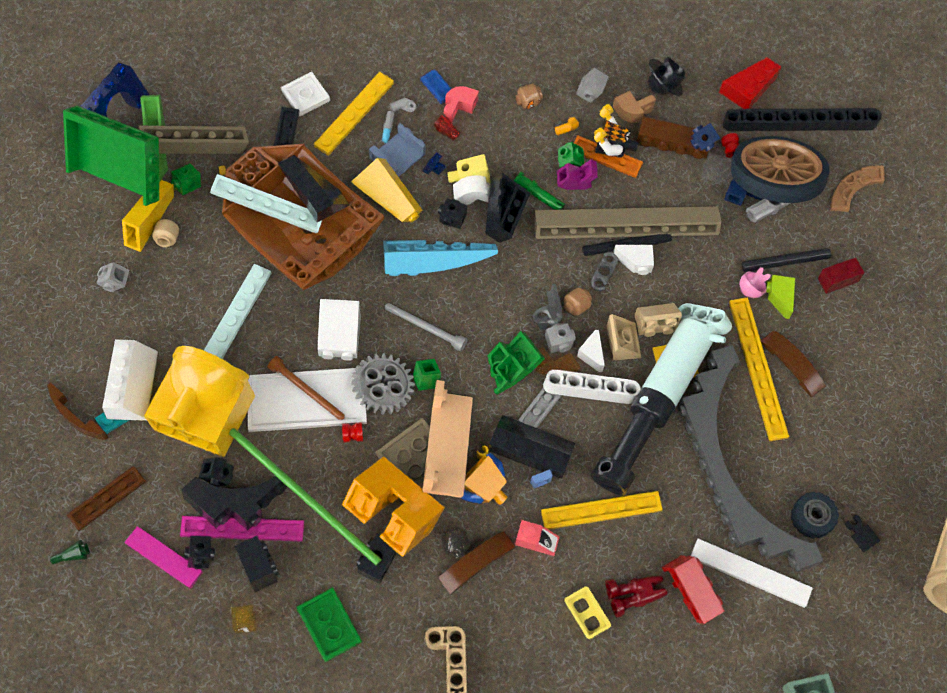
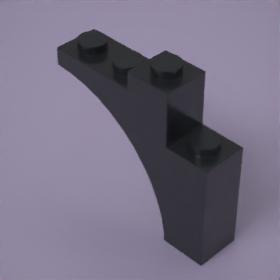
M196 476L181 491L183 498L214 528L225 524L230 516H232L248 531L251 527L257 526L263 518L261 509L266 508L277 495L283 494L287 485L274 476L256 486L227 489L210 485Z

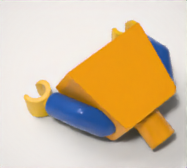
M482 446V450L485 453L482 454L477 450V457L480 460L465 475L464 494L461 499L480 504L482 502H490L493 498L501 505L507 499V496L501 491V488L507 482L504 478L503 464L492 453H488L487 446Z

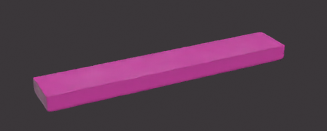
M182 516L180 537H190L192 535L248 540L258 535L259 540L303 542L304 520L261 519L257 526L251 527L247 531L234 518H229L225 524L214 528L204 517Z

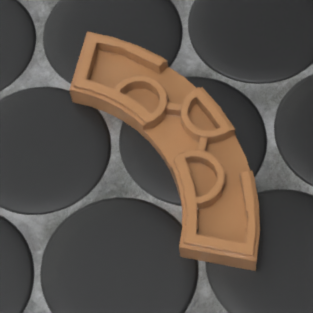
M884 166L863 167L861 170L847 175L834 191L830 210L848 212L851 199L858 190L871 184H883Z

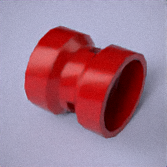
M737 133L727 134L721 139L722 146L725 147L726 157H733L735 149L740 145Z
M356 422L352 426L349 423H342L343 443L350 442L351 439L357 442L363 441L362 422Z

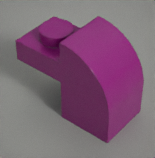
M591 159L580 167L567 163L557 170L558 187L566 190H586L591 188V181L598 177L597 161Z

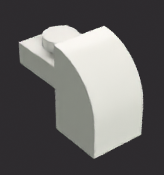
M475 175L462 178L453 184L454 199L466 205H470L477 199L488 202L490 183L486 182L485 176Z

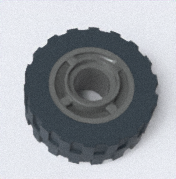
M820 492L804 494L793 505L791 510V520H793L794 527L803 536H808L812 539L826 536L838 523L839 514L838 508L834 504L835 502L829 496L823 495ZM811 512H815L818 518L813 517Z

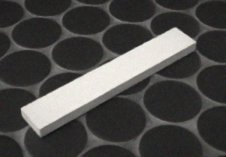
M697 539L691 556L698 558L702 564L799 606L806 607L812 587Z

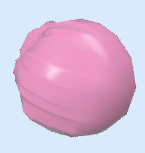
M760 267L756 273L748 271L741 277L739 286L741 292L746 297L759 298L766 293L765 281L771 277V274L763 275V267Z

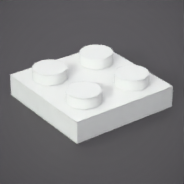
M312 72L281 87L283 94L292 107L300 110L299 117L330 101L329 95Z

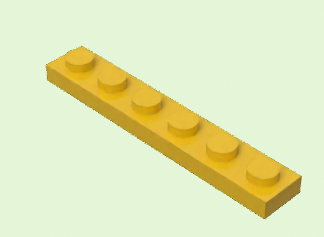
M379 72L314 143V147L329 156L394 84V80Z

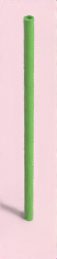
M235 428L229 432L237 442L375 565L380 563L382 560L240 432Z

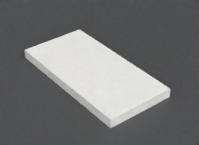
M356 368L292 372L344 413L345 418L343 420L337 419L281 373L249 375L248 382L255 394V398L248 409V431L342 426V423L352 425L356 422L367 424L366 403L360 405L362 399H355L358 392H352L355 386L351 385V382L354 379L352 376L356 372Z

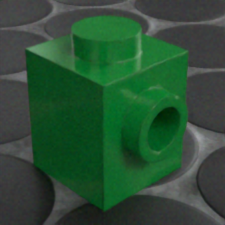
M435 359L416 361L413 379L418 391L435 389L437 380L441 379V372Z

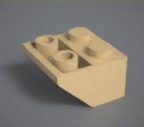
M674 303L639 307L635 312L638 333L645 337H651L656 333L662 332L665 335L673 333L677 329L682 317L681 311Z

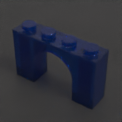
M118 62L80 107L107 117L108 104L117 93L121 94L128 105L138 109L142 107L140 97L150 94L133 68Z

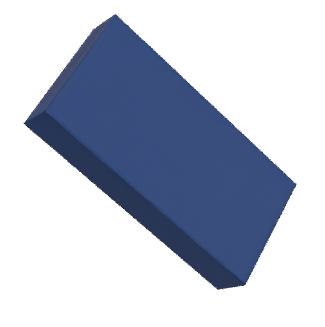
M434 69L422 76V83L440 104L446 102V94L452 88Z

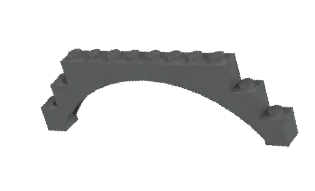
M733 345L713 350L707 359L710 371L697 374L694 379L693 388L697 394L682 398L678 411L681 417L684 416L686 421L685 429L693 438V449L699 453L700 467L707 473L706 481L708 487L713 488L715 494L713 496L714 502L717 507L720 506L722 511L721 520L724 525L728 526L730 531L728 532L729 540L732 544H735L736 549L759 542V552L762 556H765L766 560L789 554V564L792 568H795L796 572L818 566L823 562V558L816 542L809 543L796 538L765 519L742 495L726 468L717 434L718 402L726 378L731 370L737 368L740 361Z

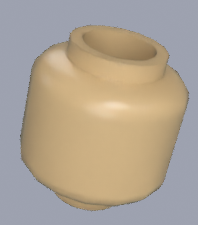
M162 219L156 223L152 237L161 247L172 246L176 243L179 227L172 220Z

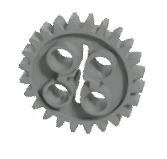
M383 353L381 358H379L375 354L373 359L368 356L366 361H361L360 366L357 365L356 372L352 376L354 379L351 385L355 386L352 392H358L355 399L361 398L360 405L366 403V410L372 407L374 408V413L379 409L382 415H384L386 410L389 414H392L393 408L399 412L400 408H405L406 402L411 400L410 395L414 393V390L411 388H414L415 383L410 381L413 380L414 376L408 375L411 369H404L406 363L399 364L400 358L394 361L393 355L386 358L385 353ZM386 371H390L394 375L390 376L386 373ZM371 374L375 379H370L367 375ZM391 389H397L399 393H394ZM372 392L379 393L381 397L374 396Z

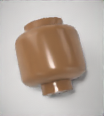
M575 288L564 297V309L572 315L579 316L591 307L592 297L590 293L585 289Z

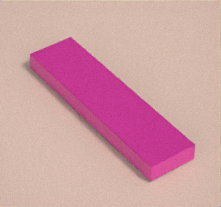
M138 526L124 542L189 589L192 588L203 573L200 569L188 568V561Z

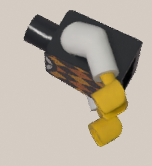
M607 104L600 111L601 117L606 118V120L604 119L602 128H598L594 132V139L597 142L595 153L622 158L625 150L636 152L639 142L629 139L630 129L617 124L614 117L610 116L613 113V108Z

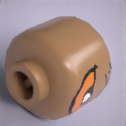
M535 84L520 87L517 92L518 95L515 96L517 104L519 106L522 105L524 109L540 105L543 99L540 87Z

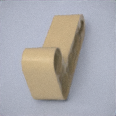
M432 627L428 629L425 635L426 645L433 650H446L447 693L458 691L459 693H467L466 647L463 629L460 627ZM432 634H437L441 639L438 643H432L429 637ZM452 634H459L461 641L454 643L450 640V636ZM453 655H459L462 661L459 664H454L450 658ZM459 676L463 682L456 686L451 683V678Z

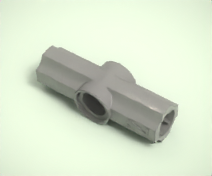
M763 199L746 209L747 217L751 222L756 223L769 215L776 214L779 209L790 203Z

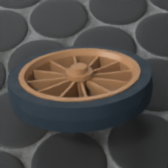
M761 136L748 139L735 149L731 162L732 177L740 187L757 197L774 202L799 203L814 199L824 191L829 178V164L819 151L803 142L786 137Z

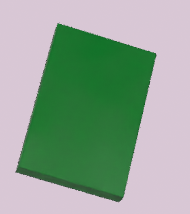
M333 587L296 607L325 663L362 643Z

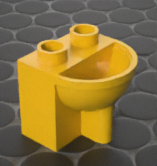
M179 346L173 353L171 367L144 417L157 432L225 457L234 439L229 432L233 428L238 431L255 398V394L248 382L250 376L243 370L232 366L209 352L190 346Z

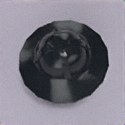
M667 57L664 63L654 58L650 59L651 75L647 82L652 91L658 94L672 93L673 95L681 96L683 89L680 83L686 79L684 69L670 57Z

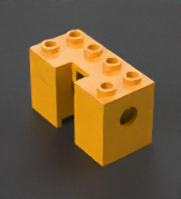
M382 457L353 480L342 503L346 509L365 524L387 505L400 498L404 503L393 511V516L380 538L402 557L432 532L445 508L428 493L422 492L423 489L385 457Z

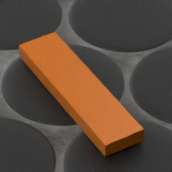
M577 135L574 141L575 144L583 148L585 158L597 161V163L636 178L642 167V161L625 154L620 158L595 153L597 143Z

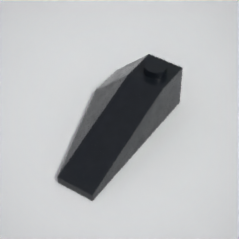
M295 155L278 163L317 223L349 206V203L337 187Z

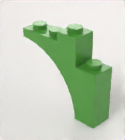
M160 95L141 96L143 126H165ZM159 154L160 183L168 171L166 154Z

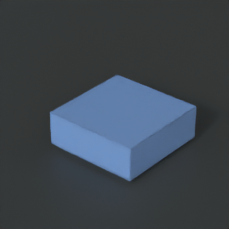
M549 469L532 476L530 481L532 487L535 489L550 483L553 475Z

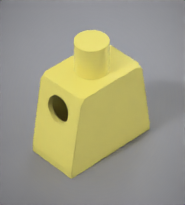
M485 154L458 161L457 171L448 172L449 183L458 182L462 178L475 175L485 176L486 182L490 183Z

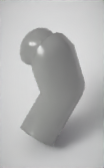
M402 98L389 104L392 112L399 109L413 112L416 109L415 102L407 98Z

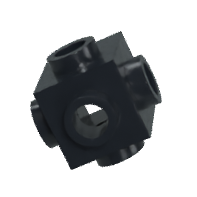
M447 198L438 210L440 222L445 226L461 229L467 215V205L462 204L458 200Z
M219 457L204 459L198 478L213 486H226L232 480L234 466L228 464L226 459Z
M190 535L189 547H185L184 559H188V568H209L210 560L214 561L215 548H211V536Z

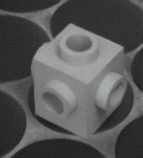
M114 262L102 266L97 273L98 280L96 284L109 292L121 289L126 285L129 270Z
M561 323L555 324L551 328L546 329L545 339L550 353L566 352L572 348L573 342L576 340L574 330L570 329L568 323L563 325Z

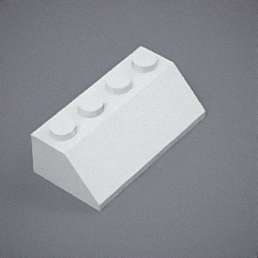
M115 340L102 407L107 419L146 420L144 415L150 404L158 351L135 340Z

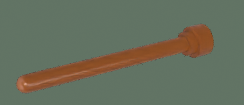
M275 356L269 362L267 368L273 373H281L337 419L343 420L345 418L344 413L288 370L281 358Z

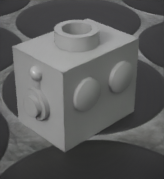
M593 68L582 78L576 95L588 102H592L602 94L609 77Z

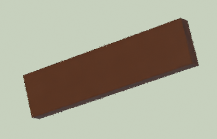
M132 466L69 512L67 517L77 530L80 531L143 485L146 480L135 466Z

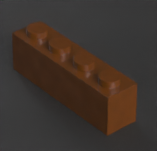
M648 117L642 118L637 142L642 146L656 147L661 151L670 150L679 155H692L697 159H706L709 150L706 152L705 149L700 151L699 148L696 150L691 144V135L694 134L692 130L695 128ZM702 135V140L706 141V136Z

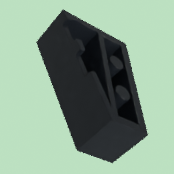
M504 173L491 178L485 234L499 243L512 238L530 196L529 191Z

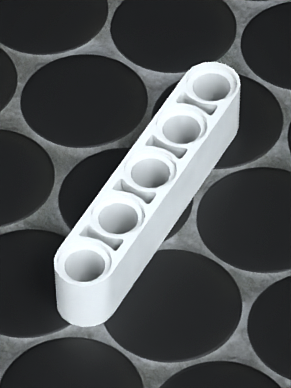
M562 370L549 371L543 383V388L550 394L624 404L633 403L640 392V385L634 380Z

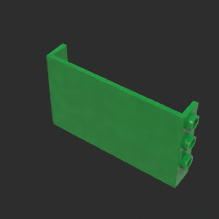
M80 106L63 110L66 173L80 169L143 196V205L145 206L160 201L159 137Z

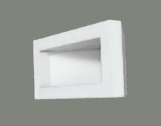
M595 330L580 347L577 357L596 371L603 372L604 359L599 330Z

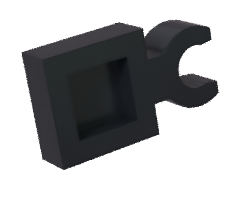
M855 515L853 519L856 525L846 521L845 526L847 529L854 531L851 538L864 553L881 540L868 524L863 527L860 517Z

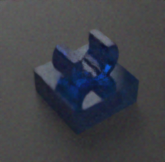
M436 152L422 171L426 174L433 171L440 175L445 169V165L439 162L442 155Z

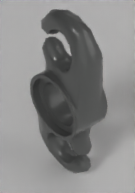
M614 252L604 253L605 257H613L614 260L612 262L606 261V258L603 257L601 263L596 268L591 279V286L595 291L605 290V286H596V281H602L603 285H607L608 280L612 277L618 263V257ZM601 268H607L610 271V273L608 275H603L600 273L599 270Z

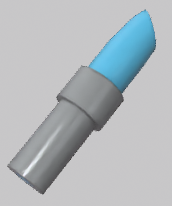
M392 111L387 112L386 121L383 126L382 141L385 143L388 142L393 127L394 112Z

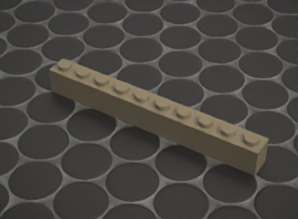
M718 207L535 210L534 225L536 239L642 237L658 234H672L671 236L719 235L722 221Z

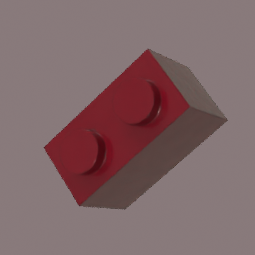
M855 257L824 268L818 276V280L827 294L859 282L865 272Z

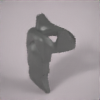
M552 284L550 291L547 290L548 306L537 309L533 314V320L538 324L541 331H546L547 324L553 326L562 321V305L555 284ZM546 313L548 316H539V314Z

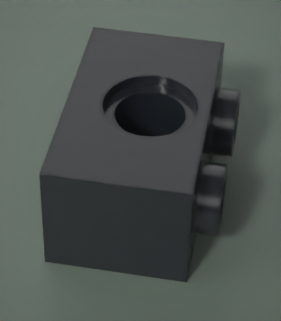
M377 533L375 538H370L367 547L375 554L381 555L382 560L378 565H375L366 556L361 555L356 566L358 567L359 574L380 584L397 552L380 538L381 535Z

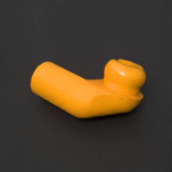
M575 117L569 118L568 123L555 127L557 136L577 129L579 122Z

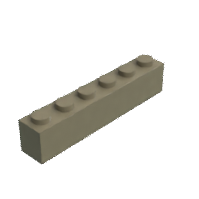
M138 127L141 131L159 137V154H242L249 143L245 127Z

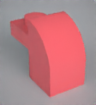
M464 86L451 89L446 94L445 121L452 123L458 110L472 114L478 102L479 91Z

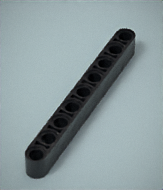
M876 108L730 109L725 114L722 126L725 130L731 132L874 130L881 120L882 114Z

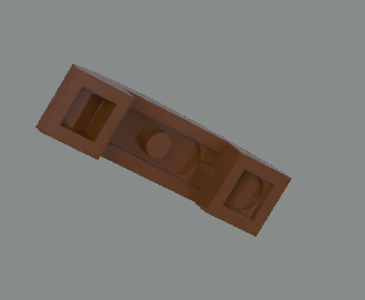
M774 330L761 340L762 345L772 355L775 354L800 381L798 384L811 398L826 387L821 376L810 361L783 335Z
M51 382L47 384L54 405L70 425L90 437L100 440L108 439L105 431L93 420L90 419L86 424L80 421L64 406L68 401L65 395Z
M502 531L469 552L439 576L438 579L449 594H452L484 568L513 550L515 545L506 533Z

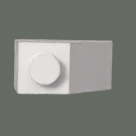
M615 245L614 254L630 271L639 275H646L652 272L654 266L652 245Z

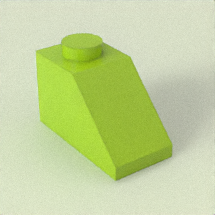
M772 275L770 281L766 282L768 300L784 318L789 319L793 313L795 278Z

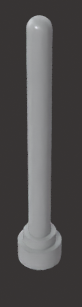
M390 303L385 304L387 311L450 342L454 349L462 352L467 344L468 339L462 335L453 336Z

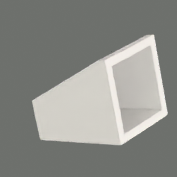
M320 299L319 356H322L324 359L341 357L343 360H352L357 358L361 321L359 301Z

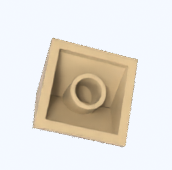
M613 314L610 315L607 322V333L612 361L641 358L636 323Z

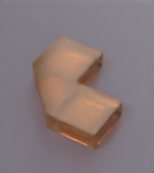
M544 347L539 349L545 359L535 368L538 374L547 375L551 370L577 372L581 369L570 352L554 362Z

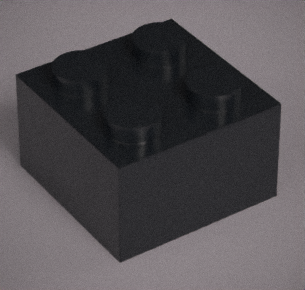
M258 535L234 546L255 592L278 582L276 576L279 573L272 558L268 560L271 557L265 541H260Z

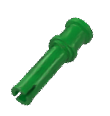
M520 172L514 181L529 191L530 195H533L552 209L562 210L565 203L539 187L537 181H532L524 176L523 172Z

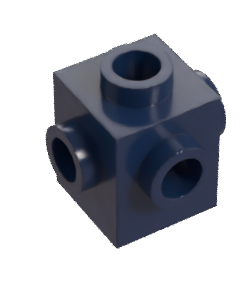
M709 123L705 127L700 125L692 130L694 134L691 135L692 140L690 142L696 150L698 148L700 151L705 149L707 152L715 146L714 142L720 139V136L712 124ZM702 135L706 136V141L702 140Z

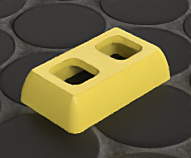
M584 587L565 598L566 605L586 638L591 639L611 627V623L588 587ZM584 598L589 608L582 613H578L574 607V602ZM595 616L600 626L589 631L584 622L588 618Z

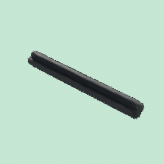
M672 234L648 235L586 245L582 247V252L584 256L613 252L615 245H654L671 242Z
M829 248L760 258L743 261L741 266L744 272L758 270L760 267L767 269L825 260L831 257V251Z

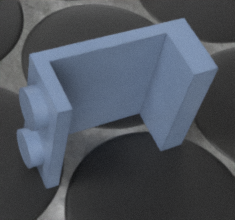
M402 124L398 125V134L380 149L375 145L369 149V158L372 161H375L377 158L386 159L398 177L425 155V143L421 139H417L412 131L407 127L405 128Z

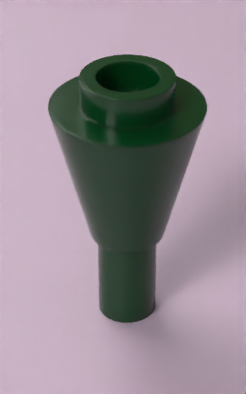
M79 540L62 551V553L51 556L50 562L53 565L62 561L87 559V554L90 553L89 547L86 542L83 543L82 540Z

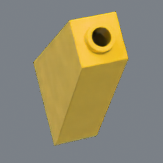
M377 158L352 180L355 186L401 222L411 223L423 211L384 158Z
M161 180L159 183L160 201L145 206L143 205L142 196L123 218L124 246L139 252L142 251L154 231L156 223L160 221L174 197L173 184Z

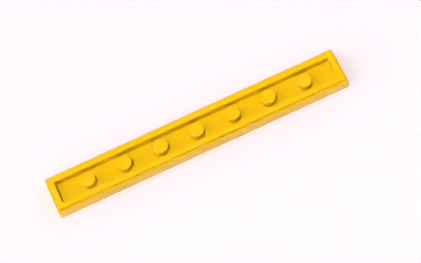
M748 297L730 300L729 305L769 441L786 439L789 437Z

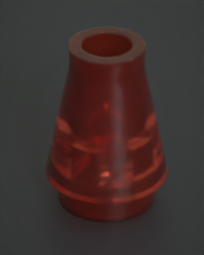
M443 115L433 125L436 131L453 141L460 135V132L449 118Z

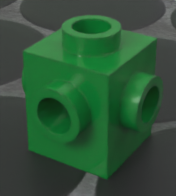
M573 142L566 143L558 148L559 168H562L567 163L578 167L584 164L583 148Z
M190 163L171 172V184L174 185V190H178L182 195L201 187V174Z

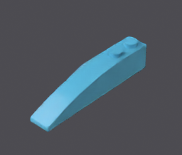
M426 240L383 241L385 274L390 276H398L400 274L415 276L418 273L444 271L475 263L498 254L496 244L470 243V246H466L462 242H454L451 245H447L443 241H436L435 244H426Z

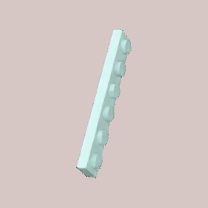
M219 174L216 175L210 191L211 194L316 234L322 222L317 223L305 207Z
M256 264L253 265L204 351L223 359L271 275L270 270Z

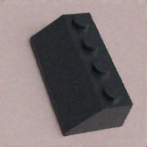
M502 415L490 441L488 451L542 472L550 469L553 476L562 479L575 443Z

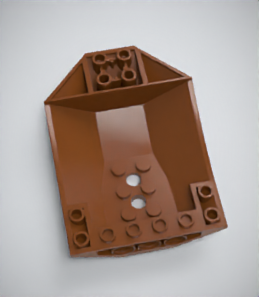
M305 144L253 147L226 169L225 177L307 208L278 165L279 162L295 155L337 187L349 203V206L323 219L317 234L314 232L306 234L301 227L224 198L223 216L261 255L302 290L333 277L363 250L384 220V215L339 180L305 147ZM319 239H326L323 244L317 243Z

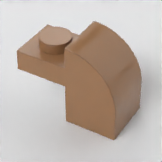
M628 91L614 98L613 108L623 120L638 123L642 121L644 114L652 112L656 99L653 95L636 101L632 93Z

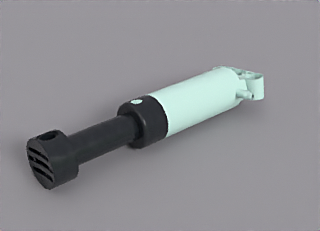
M685 303L678 308L682 314L681 322L631 405L630 410L634 415L632 421L610 457H601L591 473V478L599 486L616 495L624 496L635 479L631 468L654 428L665 427L712 343L726 342V338L721 335L727 334L731 330L732 324L723 310Z

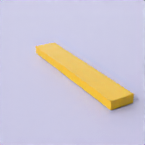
M654 491L541 509L544 527L549 530L660 512L663 509L659 492Z

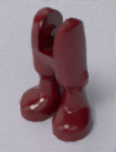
M663 577L634 578L626 584H618L614 579L606 580V592L609 600L613 599L610 604L616 618L624 616L625 610L631 607H644L646 604L668 595L666 588L654 591L652 587L664 581ZM628 593L634 594L629 598L614 599Z

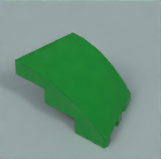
M520 331L509 344L499 342L487 355L491 366V377L495 378L497 385L494 393L498 395L514 386L545 359L525 332Z

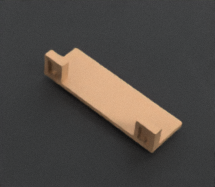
M437 380L433 398L422 492L462 498L464 494L473 398L447 394V389H444L445 381Z

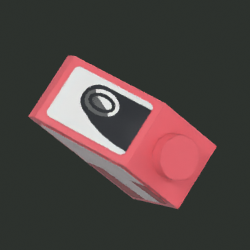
M522 520L515 545L554 556L559 536L541 525Z

